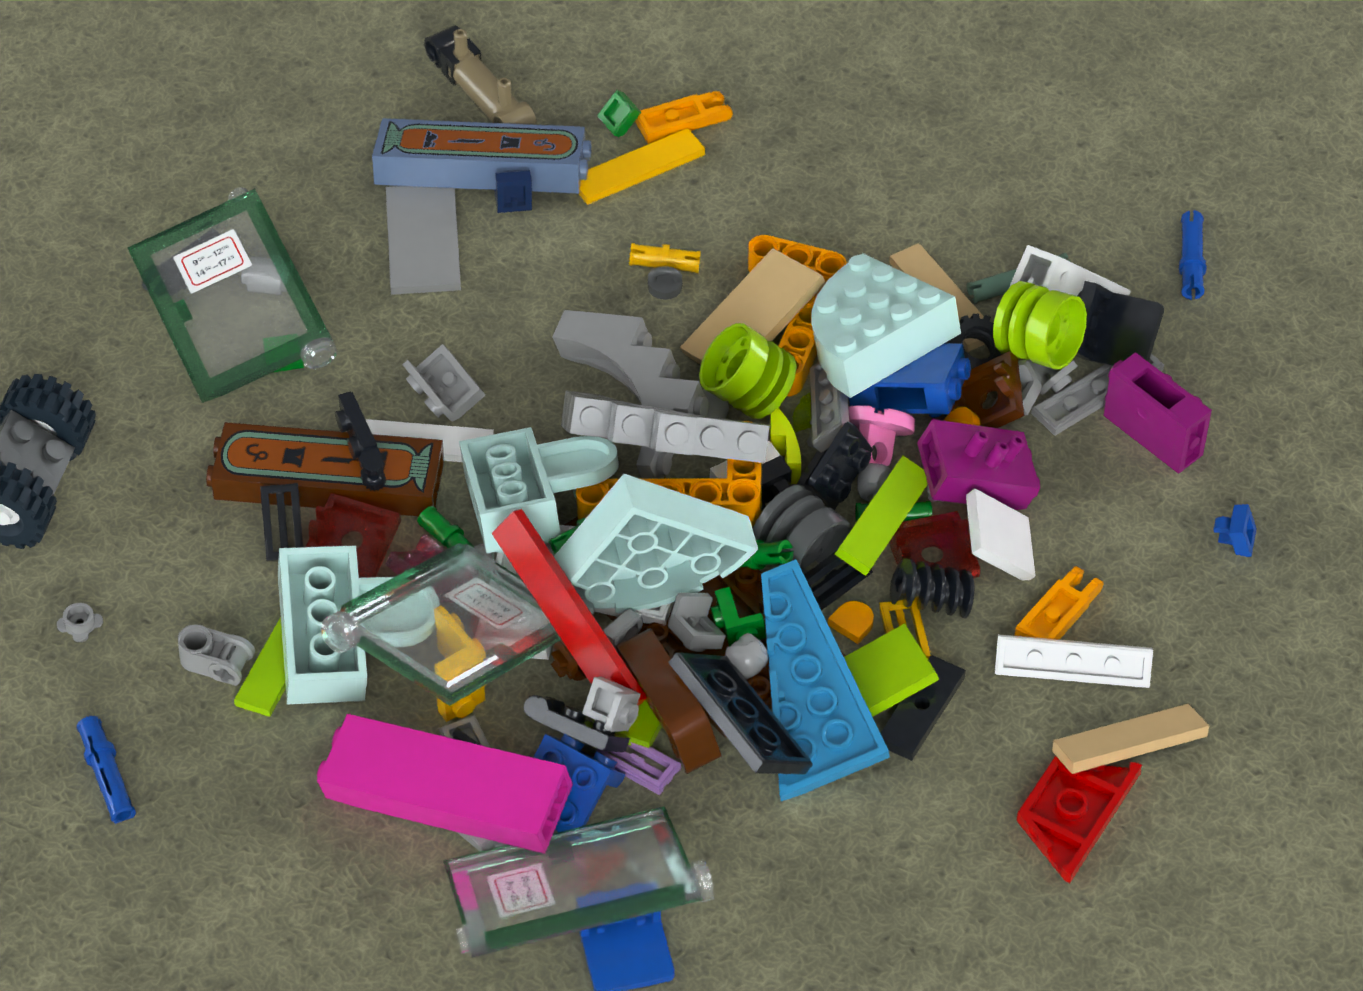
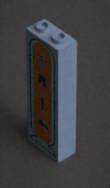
M382 118L372 155L374 185L496 190V173L530 170L533 192L579 193L581 180H587L588 161L591 159V140H585V127Z

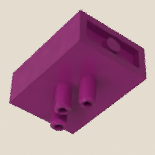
M1136 352L1126 360H1120L1115 363L1108 374L1109 383L1104 399L1106 403L1103 416L1179 474L1204 454L1212 410L1203 404L1199 397L1191 395L1174 382L1169 374L1162 373Z
M932 419L917 442L932 500L967 504L966 495L972 490L977 489L1014 510L1026 509L1033 498L1039 493L1040 480L1036 475L1030 448H1028L1024 432Z

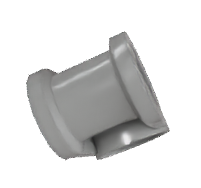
M188 625L179 632L177 638L180 663L184 669L234 686L240 684L243 676L241 671L246 661L251 660L255 654L254 646L247 639L238 635H229L203 625Z

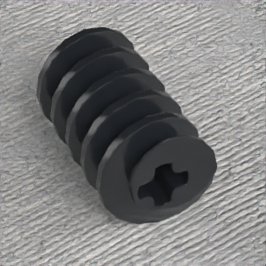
M909 558L901 560L897 565L890 584L892 604L895 605L900 595H903V605L908 608L912 605L914 598H917V606L920 610H924L929 601H931V608L935 613L941 610L943 603H945L946 614L950 616L955 613L957 606H960V616L962 618H967L972 610L975 586L973 575L969 570L962 569L957 571L956 568L950 566L943 569L939 564L934 563L929 566L927 562L918 561L914 563Z

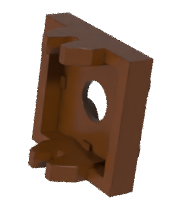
M1008 351L971 369L969 379L963 383L961 397L955 401L951 411L958 407H967L978 415L980 426L1000 428L1023 417L1024 407L1018 357ZM996 391L998 393L996 403L989 409H983L982 404L985 402L987 394Z

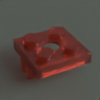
M331 493L324 507L317 506L316 521L311 519L309 522L310 538L306 547L343 546L342 538L345 534L358 532L363 536L362 545L356 548L359 578L376 577L401 523L400 513Z
M958 511L902 522L889 541L897 565L901 560L909 558L914 563L924 561L929 566L934 563L939 564L943 569L948 566L956 568L957 571L966 569L971 572L973 578L980 577V565L976 556L972 554L970 532H968L969 522L967 519L961 520ZM936 547L943 552V558L938 562H928L922 557L921 553L925 548Z

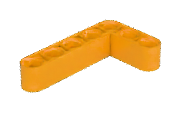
M759 235L752 238L748 246L749 273L772 248L823 275L825 282L847 264L845 257L837 252L769 235ZM820 290L788 323L779 343L780 348L787 350L795 357L797 366L795 380L787 395L788 397L800 393L803 389L810 368L817 356L811 317L812 307Z
M727 459V478L642 479L747 515L752 526L756 524L761 514L762 463ZM607 479L592 486L577 488L575 493L578 519L587 518L619 479Z

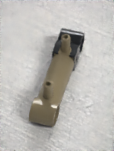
M454 25L425 38V50L431 61H436L434 64L438 68H442V73L453 85L458 84L492 123L538 125L535 114L529 104L525 101L518 102L511 94V81L508 78L498 80L481 61V51L467 38V32L464 29Z

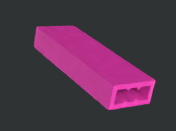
M351 714L346 715L342 726L338 727L334 732L332 749L327 760L322 761L317 772V782L328 799L544 854L573 786L566 765Z

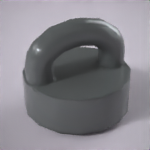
M662 266L652 269L648 274V291L652 296L666 300L672 299L681 293L683 280L679 270L673 267Z

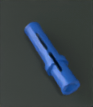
M1193 210V221H1190V211L1183 213L1181 216L1182 259L1179 261V273L1182 275L1181 293L1185 298L1191 300L1192 289H1195V299H1199L1204 295L1203 276L1207 270L1206 260L1203 258L1204 217L1195 210Z
M88 716L81 719L77 723L76 728L85 747L84 758L86 763L93 768L100 791L110 813L111 821H114L116 824L134 818L136 810L131 803L124 780L115 761V747L107 740L101 719H98L97 716Z

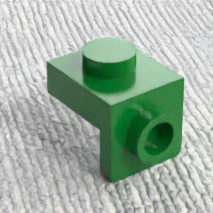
M730 587L715 590L717 605L710 607L714 624L718 628H723L729 647L745 633L752 634L758 640L766 637L764 619L761 613L739 618Z

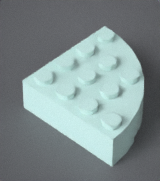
M864 253L850 258L849 263L828 279L817 294L812 307L811 325L821 369L823 368L830 383L849 398L961 334L955 296Z
M623 474L554 555V558L592 614H594L595 608H615L616 613H623L628 609L635 611L675 602L677 594L681 592L698 593L704 590L703 583L718 575L725 578L738 569L758 550L749 516Z

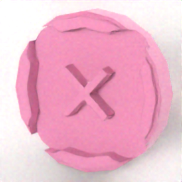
M872 406L848 407L849 422L858 428L872 448L874 445L876 447V460L874 461L871 453L869 463L889 466L893 456L895 436L912 435L915 432V418L908 413L889 408L888 410L884 409V414H882V411L875 413V408H872Z

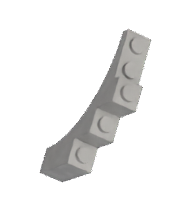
M564 310L553 334V340L562 358L586 364L610 374L626 385L644 406L707 416L709 401L703 393L700 382L680 379V367L676 364L671 349L652 347V336L648 332L642 317ZM642 446L636 464L642 479L664 478L665 475H668L671 470L674 453L655 451L650 447Z
M568 390L565 391L561 427L570 434L607 438L611 442L647 446L660 452L692 456L701 455L765 463L770 428L766 424L659 409L612 399L600 394Z

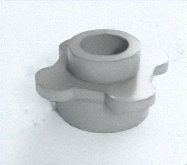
M74 603L64 610L63 618L57 621V629L60 632H67L72 635L73 640L76 642H84L88 639L90 632L102 626L103 618L100 614H94L93 609L88 604Z

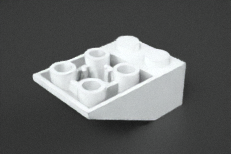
M1027 245L1009 286L1010 288L1011 285L1024 281L1037 286L1047 287L1049 291L1056 290L1078 296L1083 289L1085 281L1098 283L1114 293L1127 296L1131 293V290L1059 256Z

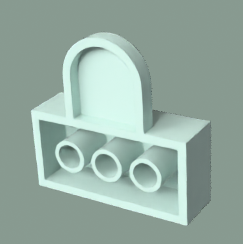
M529 427L459 441L465 479L486 553H504L491 533L513 511L519 509L524 511L544 543H548L549 539L561 534L553 493L574 489L573 493L576 498L575 492L577 488L601 483L615 474L619 467L616 446L611 441L601 437L579 436L537 445L532 428Z
M356 546L279 548L278 585L287 704L365 701L367 685L365 652L413 649L428 641L435 632L433 612L437 611L439 606L433 592L423 583L408 577L359 578Z

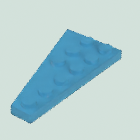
M796 559L761 573L773 714L813 764L806 775L778 774L781 801L805 794L890 758L889 750Z

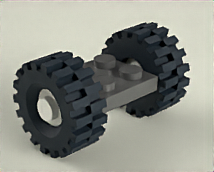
M28 374L22 375L20 380L17 378L13 380L0 405V543L4 546L11 544L15 545L16 548L24 549L26 545L31 548L37 542L40 543L56 510L55 505L57 501L53 495L68 462L74 460L76 455L79 456L82 453L96 421L94 420L96 413L95 410H91L92 403L90 400H82L84 394L79 389L75 392L70 389L71 384L64 381L63 385L56 382V377L49 376L48 380H45L42 374H34L32 379Z

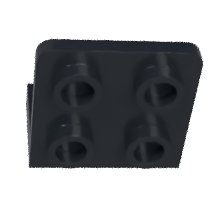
M1085 281L1078 297L1084 302L1086 308V330L1083 342L1076 356L1083 360L1113 366L1118 361H1124L1136 352L1149 362L1164 313L1163 305L1150 300L1114 293L1098 283Z
M847 421L830 447L822 453L819 450L816 452L796 485L805 486L812 492L813 496L819 497L827 508L835 510L838 504L848 497L851 491V484L859 471H863L868 466L873 448L858 428Z

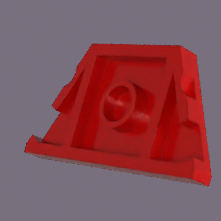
M1055 756L1018 811V824L1064 881L1071 883L1140 776L1141 764L1130 762L1129 768L1103 765L1072 774L1059 758Z

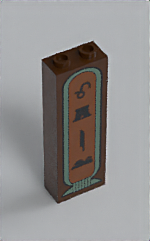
M225 422L221 437L216 436L214 441L213 454L216 459L214 465L208 466L206 483L208 487H212L214 500L262 504L260 486L298 483L300 507L419 517L421 512L427 507L434 506L436 508L444 466L443 440L372 434L384 460L385 468L383 470L386 483L383 489L370 491V489H366L361 480L360 472L362 468L360 467L359 459H353L347 443V438L350 437L347 432ZM291 492L284 493L285 506H292ZM276 493L269 494V501L272 505H277Z

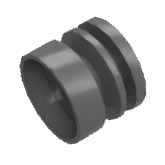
M794 485L775 496L764 508L756 521L753 532L755 539H760L764 543L788 540L792 544V548L781 549V552L794 551L792 561L796 559L803 574L808 572L805 568L815 560L820 563L838 550L851 531L852 526L835 510L825 507L822 500L817 496H813L808 488L803 485Z

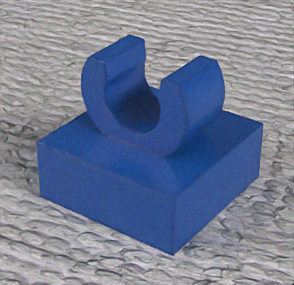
M1249 504L1234 505L1232 518L1222 516L1215 519L1214 533H1219V543L1233 545L1236 555L1252 557L1257 528Z

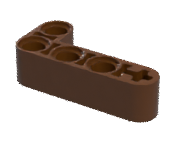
M649 628L616 645L618 654L648 697L645 701L666 732L676 758L681 759L685 768V774L720 758L722 755L706 713L697 698L669 664L671 658L652 629Z

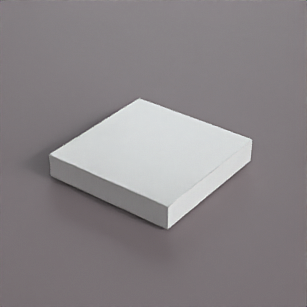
M977 489L969 492L966 495L972 554L1020 580H1031L1034 578L1035 567L1029 517Z

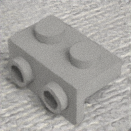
M444 344L417 367L409 360L402 364L410 374L406 378L407 382L419 395L423 392L426 393L428 398L424 403L438 418L444 414L453 422L461 418L486 396Z

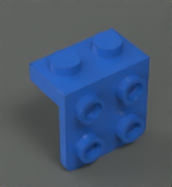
M545 734L533 758L566 765L573 784L555 830L568 838H577L581 835L606 785L618 788L626 774L615 769L617 761L598 751H596L594 757L583 752L582 749L585 744L571 736L563 734L562 738L559 739Z
M657 885L650 887L637 886L628 889L626 892L606 896L600 894L593 895L586 900L577 901L578 930L594 991H626L673 980L675 970L661 922V897Z

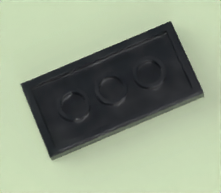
M675 653L669 664L755 773L806 775L813 765L812 761L727 656Z

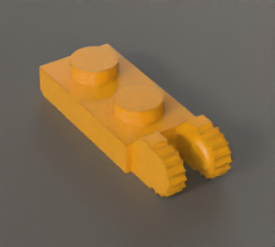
M716 90L701 95L694 94L640 110L641 114L635 120V123L647 144L686 128L693 131L730 120L733 117V111L730 106L724 104L725 99L722 93Z
M1075 566L1062 580L1058 579L1015 628L1014 636L1060 640L1101 592L1104 582L1095 577L1081 592L1076 590L1074 587L1081 582L1084 570Z

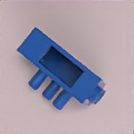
M944 343L859 394L849 398L850 406H872V408H875V413H878V411L884 413V409L888 410L889 408L908 414H929L932 418H938L942 414H950L955 401L961 397L964 381L970 377V360L965 358L963 344Z

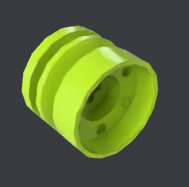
M1019 281L1011 285L997 307L993 324L995 346L1002 354L1010 351L1019 359H1030L1033 363L1042 366L1062 369L1073 360L1083 342L1087 320L1085 304L1078 296L1056 290L1049 291L1047 287Z
M735 323L725 328L708 347L701 362L699 378L701 386L706 391L723 401H729L735 409L741 410L748 417L761 419L777 409L789 394L795 380L797 366L795 357L790 352L780 348L772 341H767L763 335L746 324Z

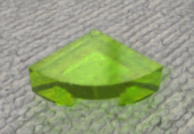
M811 392L800 399V403L793 412L792 424L795 433L812 427V424H810L812 420Z

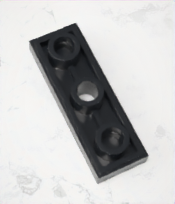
M933 655L928 660L936 671L939 680L902 700L881 731V736L888 750L911 761L965 679V669Z

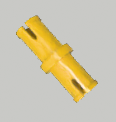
M631 243L629 266L637 265L653 268L667 266L679 271L695 272L698 274L701 251L671 249L670 245L663 244V247H654Z

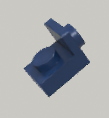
M530 170L496 173V190H494L498 213L532 210V179Z

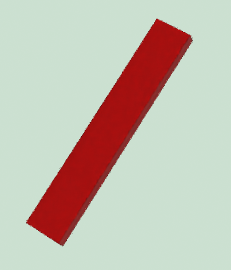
M522 509L513 511L491 534L591 685L594 677H604L640 693L637 704L640 706L648 697Z

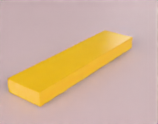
M686 128L588 169L587 180H581L578 194L588 205L705 155V148L689 128Z

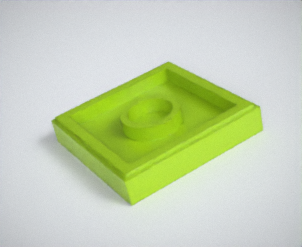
M905 623L844 657L872 717L939 680L936 671Z

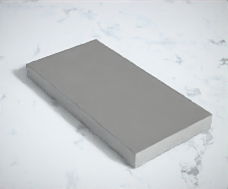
M386 187L391 295L461 290L455 188Z

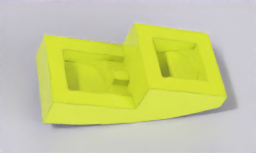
M778 407L770 414V442L781 456H785V462L792 470L791 484H797L801 477L802 464L799 443L789 420Z

